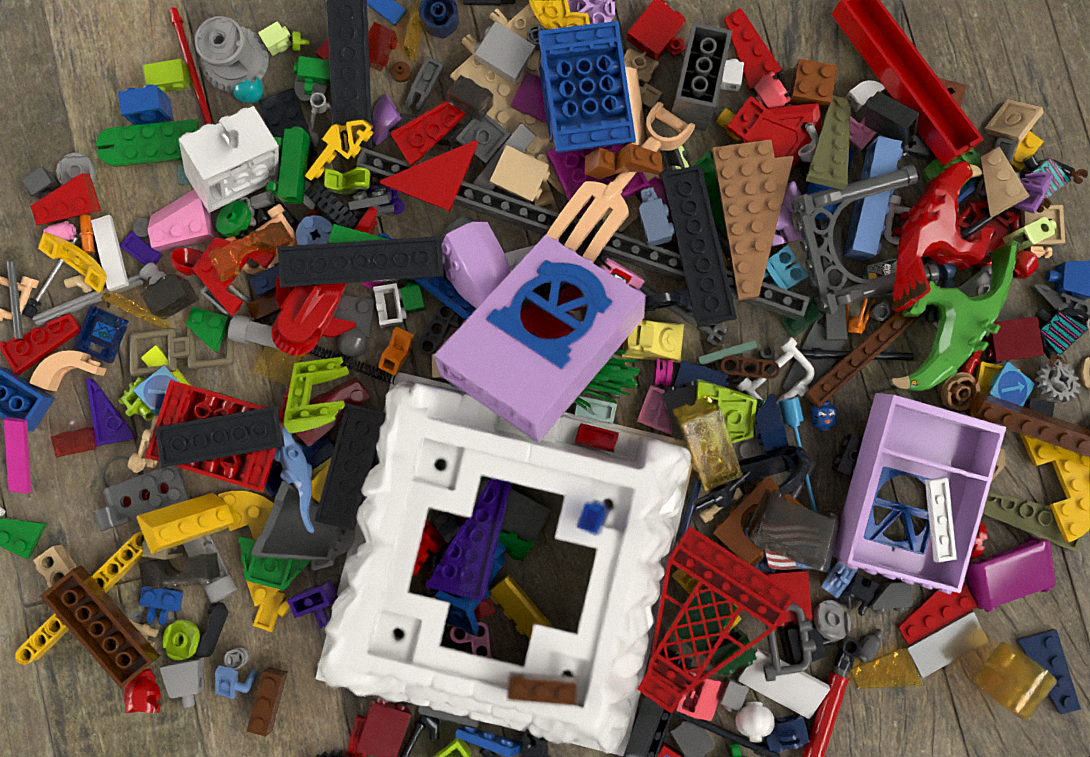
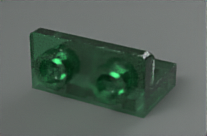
M814 296L810 297L804 317L799 321L786 316L779 319V322L790 337H796L824 317V314L815 306Z

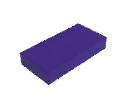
M132 231L120 244L121 248L144 266L151 262L157 264L163 254L151 248L150 244Z

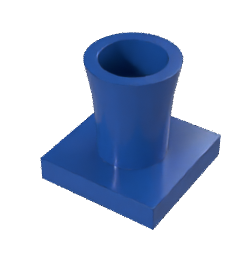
M488 588L486 589L484 600L490 595ZM439 590L435 595V599L450 603L445 622L475 636L479 631L474 610L483 601L457 595L455 598Z

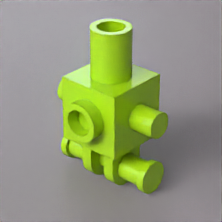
M138 376L134 383L131 382L129 384L130 389L126 388L124 390V395L118 401L127 406L128 409L125 413L128 416L132 417L136 413L149 421L154 418L155 414L133 391L134 388L146 380L142 376Z

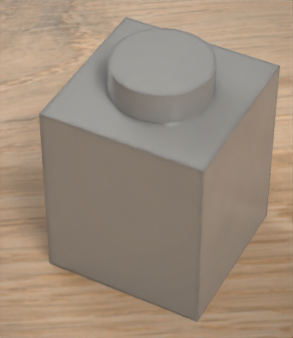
M726 677L725 686L719 699L722 707L731 712L734 709L740 712L749 688L736 680Z

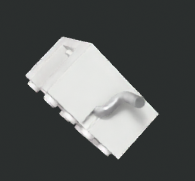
M254 106L243 108L232 116H225L216 125L206 124L200 130L193 133L188 132L179 138L185 175L209 213L267 186V182H276L278 180L279 146Z

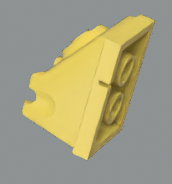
M641 320L623 342L622 350H625L626 353L622 354V357L656 361V359H661L662 361L672 360L673 363H680L684 324Z

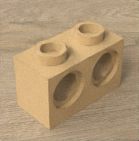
M63 545L52 546L33 560L37 571L47 580L49 588L61 579V574L65 576L77 567ZM50 558L54 561L53 566L50 565Z

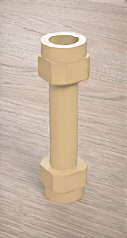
M737 488L733 497L734 501L743 496L739 488ZM713 505L711 508H705L701 511L699 516L706 524L714 518L713 515L724 507Z

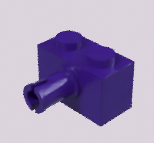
M330 579L295 593L287 601L294 618L311 612L316 618L318 627L323 628L330 621L324 607L332 604L338 598V595Z

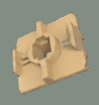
M628 49L624 56L625 67L637 69L638 79L648 83L658 66V61L647 57V52L645 51L641 54Z

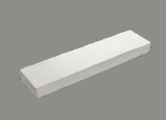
M106 215L91 220L101 265L107 275V290L114 291L129 286L112 216Z
M941 477L925 480L933 559L935 562L956 560L948 478Z

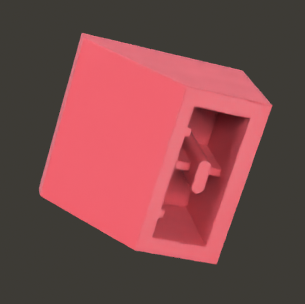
M694 671V672H690V673L695 676L698 671ZM711 676L682 697L675 708L676 711L693 718L712 721L725 682Z

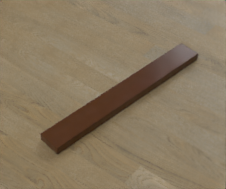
M927 305L924 312L917 317L902 316L901 314L904 310L895 312L809 388L804 395L816 408L822 406L927 312Z

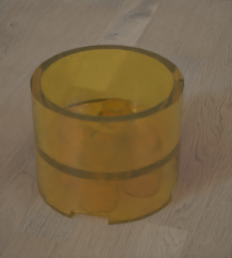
M1004 642L999 643L971 680L979 689L986 694L988 693L990 697L996 700L998 704L1027 722L1057 683V680L1039 664Z

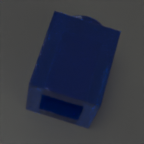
M593 499V502H585L576 527L596 536L600 535L611 509L606 508L604 502Z

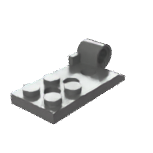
M175 466L160 468L103 489L108 507L99 509L94 514L99 530L104 531L137 520L138 515L189 500L190 496L181 469ZM164 482L169 486L166 494L160 490V486ZM145 489L150 492V498L147 501L142 498V492ZM126 496L130 497L132 501L129 507H125L123 504V499Z

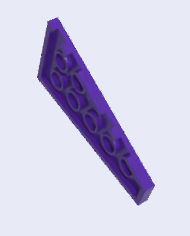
M492 477L489 479L472 510L471 517H468L460 527L446 550L445 556L435 568L433 576L428 580L425 587L484 601L512 482Z

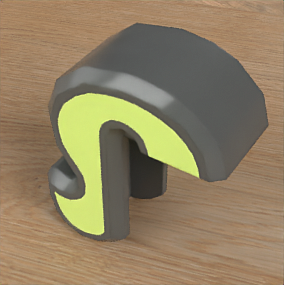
M683 145L670 151L662 150L661 154L666 170L659 174L661 180L663 172L690 167L685 159L686 151Z

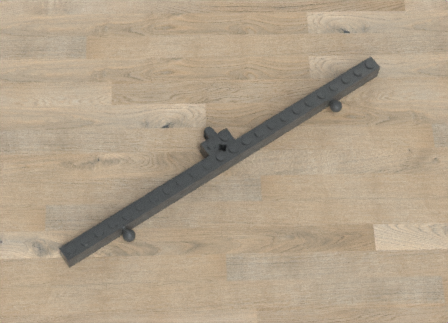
M363 147L356 163V167L367 168L370 171V176L381 180L411 168L407 162ZM464 181L453 203L544 235L547 234L560 215L559 213ZM573 219L558 239L560 244L565 245L580 220ZM595 226L577 249L576 253L581 257L584 255L601 227ZM616 232L600 253L686 283L678 253L657 246L648 247L645 242ZM729 260L726 265V273L732 298L737 300L731 260ZM762 282L758 298L740 301L799 321L804 317L810 298Z

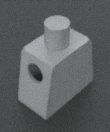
M204 657L169 663L160 667L169 697H181L183 708L194 706V694L204 690Z

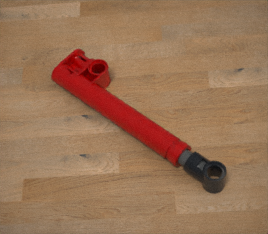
M846 635L843 639L838 640V651L833 663L835 669L834 672H829L828 681H826V684L830 686V690L818 706L808 737L809 743H806L802 757L825 756L846 692V686L849 682V678L846 677L848 671L851 672L855 657L861 651L860 643L850 636ZM852 641V649L846 651V644Z

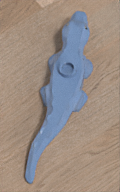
M284 426L283 437L285 447L277 448L274 459L277 462H281L283 467L280 474L281 478L288 484H295L300 497L301 518L307 531L313 533L314 528L309 518V504L312 494V466L306 461L302 445L294 441L293 433L289 434Z

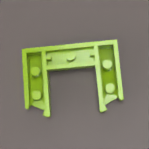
M342 357L294 363L283 422L289 434L310 430L332 422L336 419L335 415L339 409L344 408V401L309 405L312 385L328 382L349 374L347 366L341 367L343 363Z

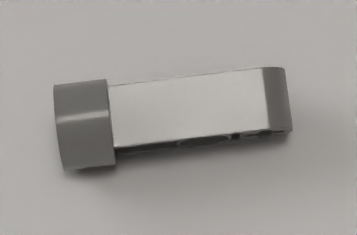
M238 314L234 315L228 330L230 341L246 345L252 342L278 349L272 340V326L257 323L254 318Z
M210 535L183 544L211 604L238 590Z

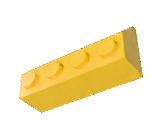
M213 492L137 516L151 554L225 530L234 523L227 503Z
M507 574L490 589L492 593L490 595L491 599L495 604L498 605L500 603L502 605L505 616L517 623L516 629L522 636L527 635L530 639L529 644L535 624L554 628L510 574Z

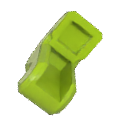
M356 167L345 173H339V171L327 168L324 171L323 186L330 192L350 195L355 194L358 190L365 191L370 187V171L364 167Z

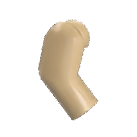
M83 275L64 279V284L67 288L78 286L85 293L93 290L92 287L84 282L85 276Z

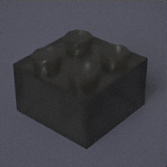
M175 273L164 276L162 281L157 284L148 285L145 291L140 293L151 314L164 319L173 316L199 300L189 280Z

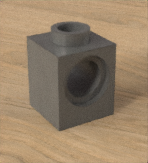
M43 167L38 168L22 179L26 185L24 187L26 192L30 196H35L39 199L44 198L60 187L52 173Z

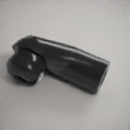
M420 714L419 721L430 729L429 739H440L439 719Z

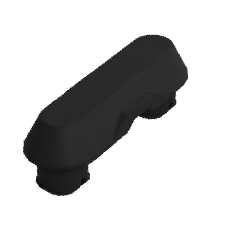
M215 602L209 605L208 613L211 616L207 623L206 633L200 639V644L196 651L197 656L200 658L210 657L214 652L228 616V610L224 603L217 604Z

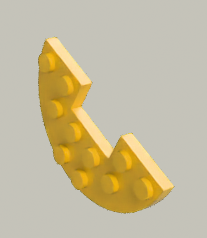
M529 0L535 16L547 30L590 24L588 13L570 12L568 0Z
M1020 434L1033 467L1052 462L1067 499L1049 504L1064 542L1068 543L1080 538L1090 530V457Z
M229 491L218 494V497L227 503L234 519V523L229 526V530L234 531L249 525L253 539L257 540L258 536H261L274 502L263 495L248 491ZM246 581L254 606L268 601L280 590Z

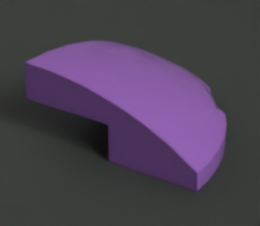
M386 93L378 100L372 112V131L374 132L372 137L377 146L390 135L389 129L402 119L395 109L396 106Z
M1052 173L1026 174L1025 178L1020 179L1030 197L1012 207L1035 214L1053 177Z

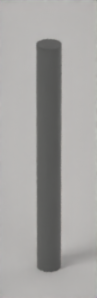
M9 261L6 263L15 339H23L16 266L14 261Z

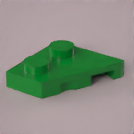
M192 307L186 325L215 353H218L231 319L225 315Z

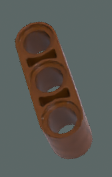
M729 356L724 358L721 363L723 372L735 376L774 379L780 371L779 365L771 360ZM729 360L736 363V368L733 371L725 369V363ZM749 362L756 365V370L753 373H747L744 369L745 365ZM771 364L776 367L774 375H767L764 369L767 365Z

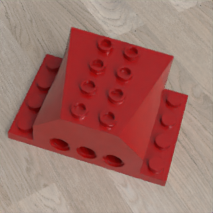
M170 380L155 427L268 407ZM280 412V418H281V424H282V431H283V427H284L283 422H284L285 413ZM154 428L145 458L160 462L156 430ZM277 448L175 467L263 492Z

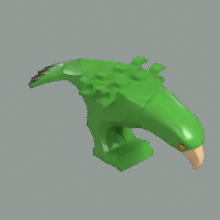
M1014 240L1008 241L991 253V287L986 293L968 297L958 288L943 289L936 286L934 282L928 281L931 291L924 298L904 310L901 315L904 317H917L924 312L926 305L931 304L937 307L940 321L932 351L926 361L913 373L905 377L891 379L897 388L906 389L911 392L931 389L947 378L957 374V369L972 352L976 353L978 350L984 351L989 343L983 342L981 339L984 335L996 334L1001 327L993 324V322L998 317L1008 296L1020 243Z

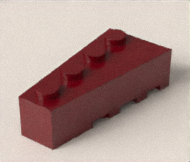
M355 377L334 387L330 391L317 395L310 400L309 405L344 401L345 406L336 413L334 421L317 428L296 432V434L309 447L342 420L346 403L360 406L371 397L369 391Z

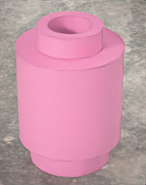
M68 221L49 225L43 231V233L53 234L66 241L74 240L77 233L75 226Z

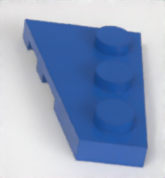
M468 725L458 728L455 735L459 739L506 757H512L520 753L522 745L521 741L499 736L488 731L478 730L477 727Z

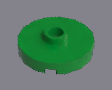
M239 200L227 204L217 217V230L223 236L229 238L239 235L238 232L244 231L251 221L252 212L249 209L250 207Z

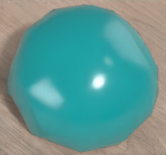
M256 77L255 82L245 79L244 82L236 84L233 88L235 98L240 102L248 104L258 102L263 96L262 80Z

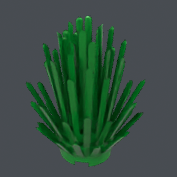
M616 350L614 354H625L626 351ZM611 356L588 383L587 387L615 395L623 394L630 396L629 393L623 392L622 388L636 389L635 386L638 383L635 382L633 375L637 376V371L640 369L629 367L625 362L635 363L637 360L617 359ZM586 387L581 392V394L587 393L616 403L615 400L608 398L607 395ZM579 396L573 401L585 410H587L586 406L591 407L588 402Z

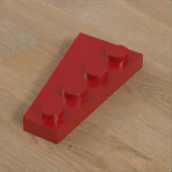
M69 313L47 322L43 327L31 329L30 332L23 335V339L12 337V340L0 342V350L14 374L21 375L81 332L82 328L74 315Z
M964 582L960 593L952 591L951 594H947L937 589L931 596L924 599L917 609H914L897 625V628L906 644L910 645L977 608L978 605Z

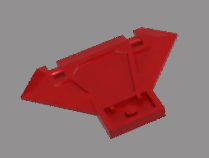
M750 96L726 128L741 139L743 143L772 140L775 158L793 156L792 170L800 159L798 151L812 141L807 129L802 130L800 127L812 122L819 134L822 130L818 103L767 109Z

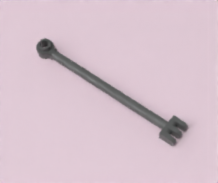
M606 255L600 257L602 262L605 261L606 258H609L613 261L611 257ZM598 260V267L602 265L600 260ZM642 284L639 289L648 296L659 294L645 284ZM677 305L666 307L696 327L694 316L688 314V312ZM718 324L713 329L709 326L698 328L708 335L705 341L714 347L719 346V343L713 340L714 338L719 341L723 339L718 334V331L724 335L728 332Z

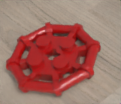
M970 201L966 203L965 209L958 216V229L960 233L987 215L981 214L979 209L989 208L988 201ZM1009 210L1004 214L1008 218L1007 220L997 216L980 228L992 227L995 231L984 258L975 264L976 268L987 265L992 266L991 258H986V254L994 252L998 247L1005 244L1002 238L1010 234L1007 231L1008 224H1011L1012 233L1020 229L1019 214L1016 215ZM970 214L975 217L970 224L964 222Z

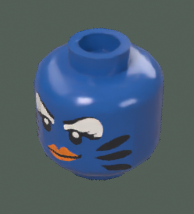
M826 401L819 408L812 406L811 424L816 426L818 430L832 429V426L837 424L836 406L831 405L830 401Z

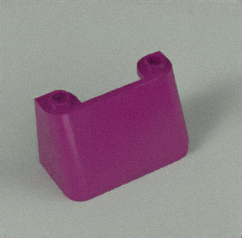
M1030 537L1024 540L1025 543L1022 542L1019 544L1020 546L986 558L979 557L978 560L972 563L969 560L965 579L970 593L978 605L977 608L990 612L996 610L997 606L1038 591L1047 592L1053 590V586L1056 585L1049 540L1047 538Z

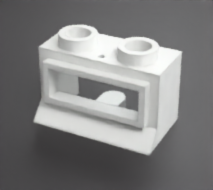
M397 283L373 287L380 327L404 324L403 319H407L404 307L401 308L400 306L402 295L401 290L397 289ZM384 294H394L398 318L388 320Z

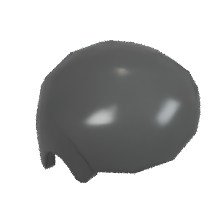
M354 328L338 335L337 346L345 356L359 357L367 350V338L360 329Z

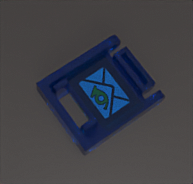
M91 305L74 348L107 363H113L129 321ZM93 342L107 349H102L101 353L90 349L89 346Z

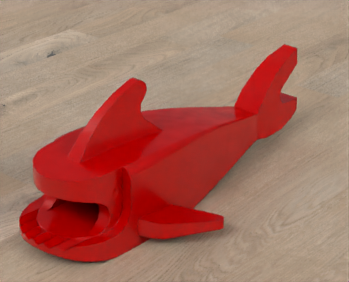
M371 206L354 230L373 234L377 224L375 219L378 210ZM277 277L276 303L280 308V313L271 331L272 340L276 347L288 355L303 356L310 353L323 336L332 338L356 327L355 322L334 318L348 283L295 287L291 291L290 288H281L280 277Z

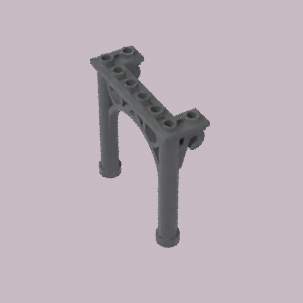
M912 164L904 166L897 171L849 183L845 190L831 188L809 195L793 196L791 205L793 212L797 214L798 221H796L798 232H801L802 235L801 247L806 252L807 259L805 264L807 270L811 273L810 285L812 290H815L816 298H814V302L820 312L833 314L835 310H838L837 306L893 291L896 277L895 272L876 278L862 279L854 276L842 266L835 253L833 230L838 215L852 201L916 184L918 176ZM839 203L832 214L828 210L823 209V207ZM818 213L824 214L828 219V223L823 230L817 229L814 218ZM826 233V237H822L821 245L817 247L815 234ZM820 256L825 257L833 265H828L823 269ZM934 262L923 264L927 280L932 282L938 281L939 270ZM832 269H836L841 273L840 281L835 286L830 285L828 279V272ZM846 279L859 283L842 288L845 285Z

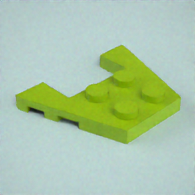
M697 380L696 398L716 399L713 435H693L692 454L696 455L702 450H712L725 443L732 444L753 437L757 399L713 383Z

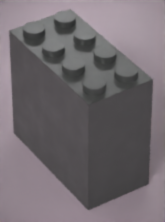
M695 22L692 23L685 46L671 113L687 124H695L694 129L706 131L716 108L732 30Z

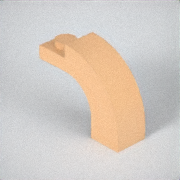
M61 351L44 359L34 371L29 383L46 390L57 391L63 376L72 369L80 368L90 373L104 376L106 368L100 367V362L90 359L92 356L90 354L79 351Z

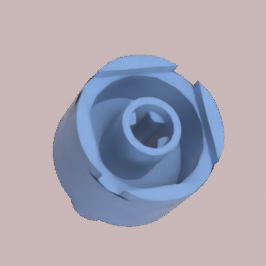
M307 216L303 218L296 230L297 244L328 243L333 225L322 216Z

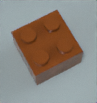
M799 59L793 71L789 94L791 100L788 104L805 105L818 103L820 110H826L832 101L838 65Z

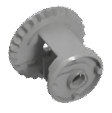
M225 16L211 17L204 21L197 29L195 47L201 56L200 66L203 74L214 87L233 93L234 86L244 82L245 79L255 82L256 77L260 80L263 78L268 68L269 55L265 43L256 32L243 26L240 27L233 19Z

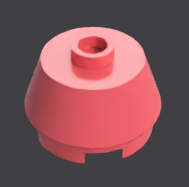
M773 71L767 75L764 74L754 87L758 94L755 98L759 103L765 105L767 109L785 107V104L791 100L790 97H785L784 94L787 91L781 81L773 79L772 76L775 75Z

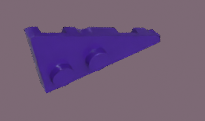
M93 378L86 379L96 446L136 439V435Z

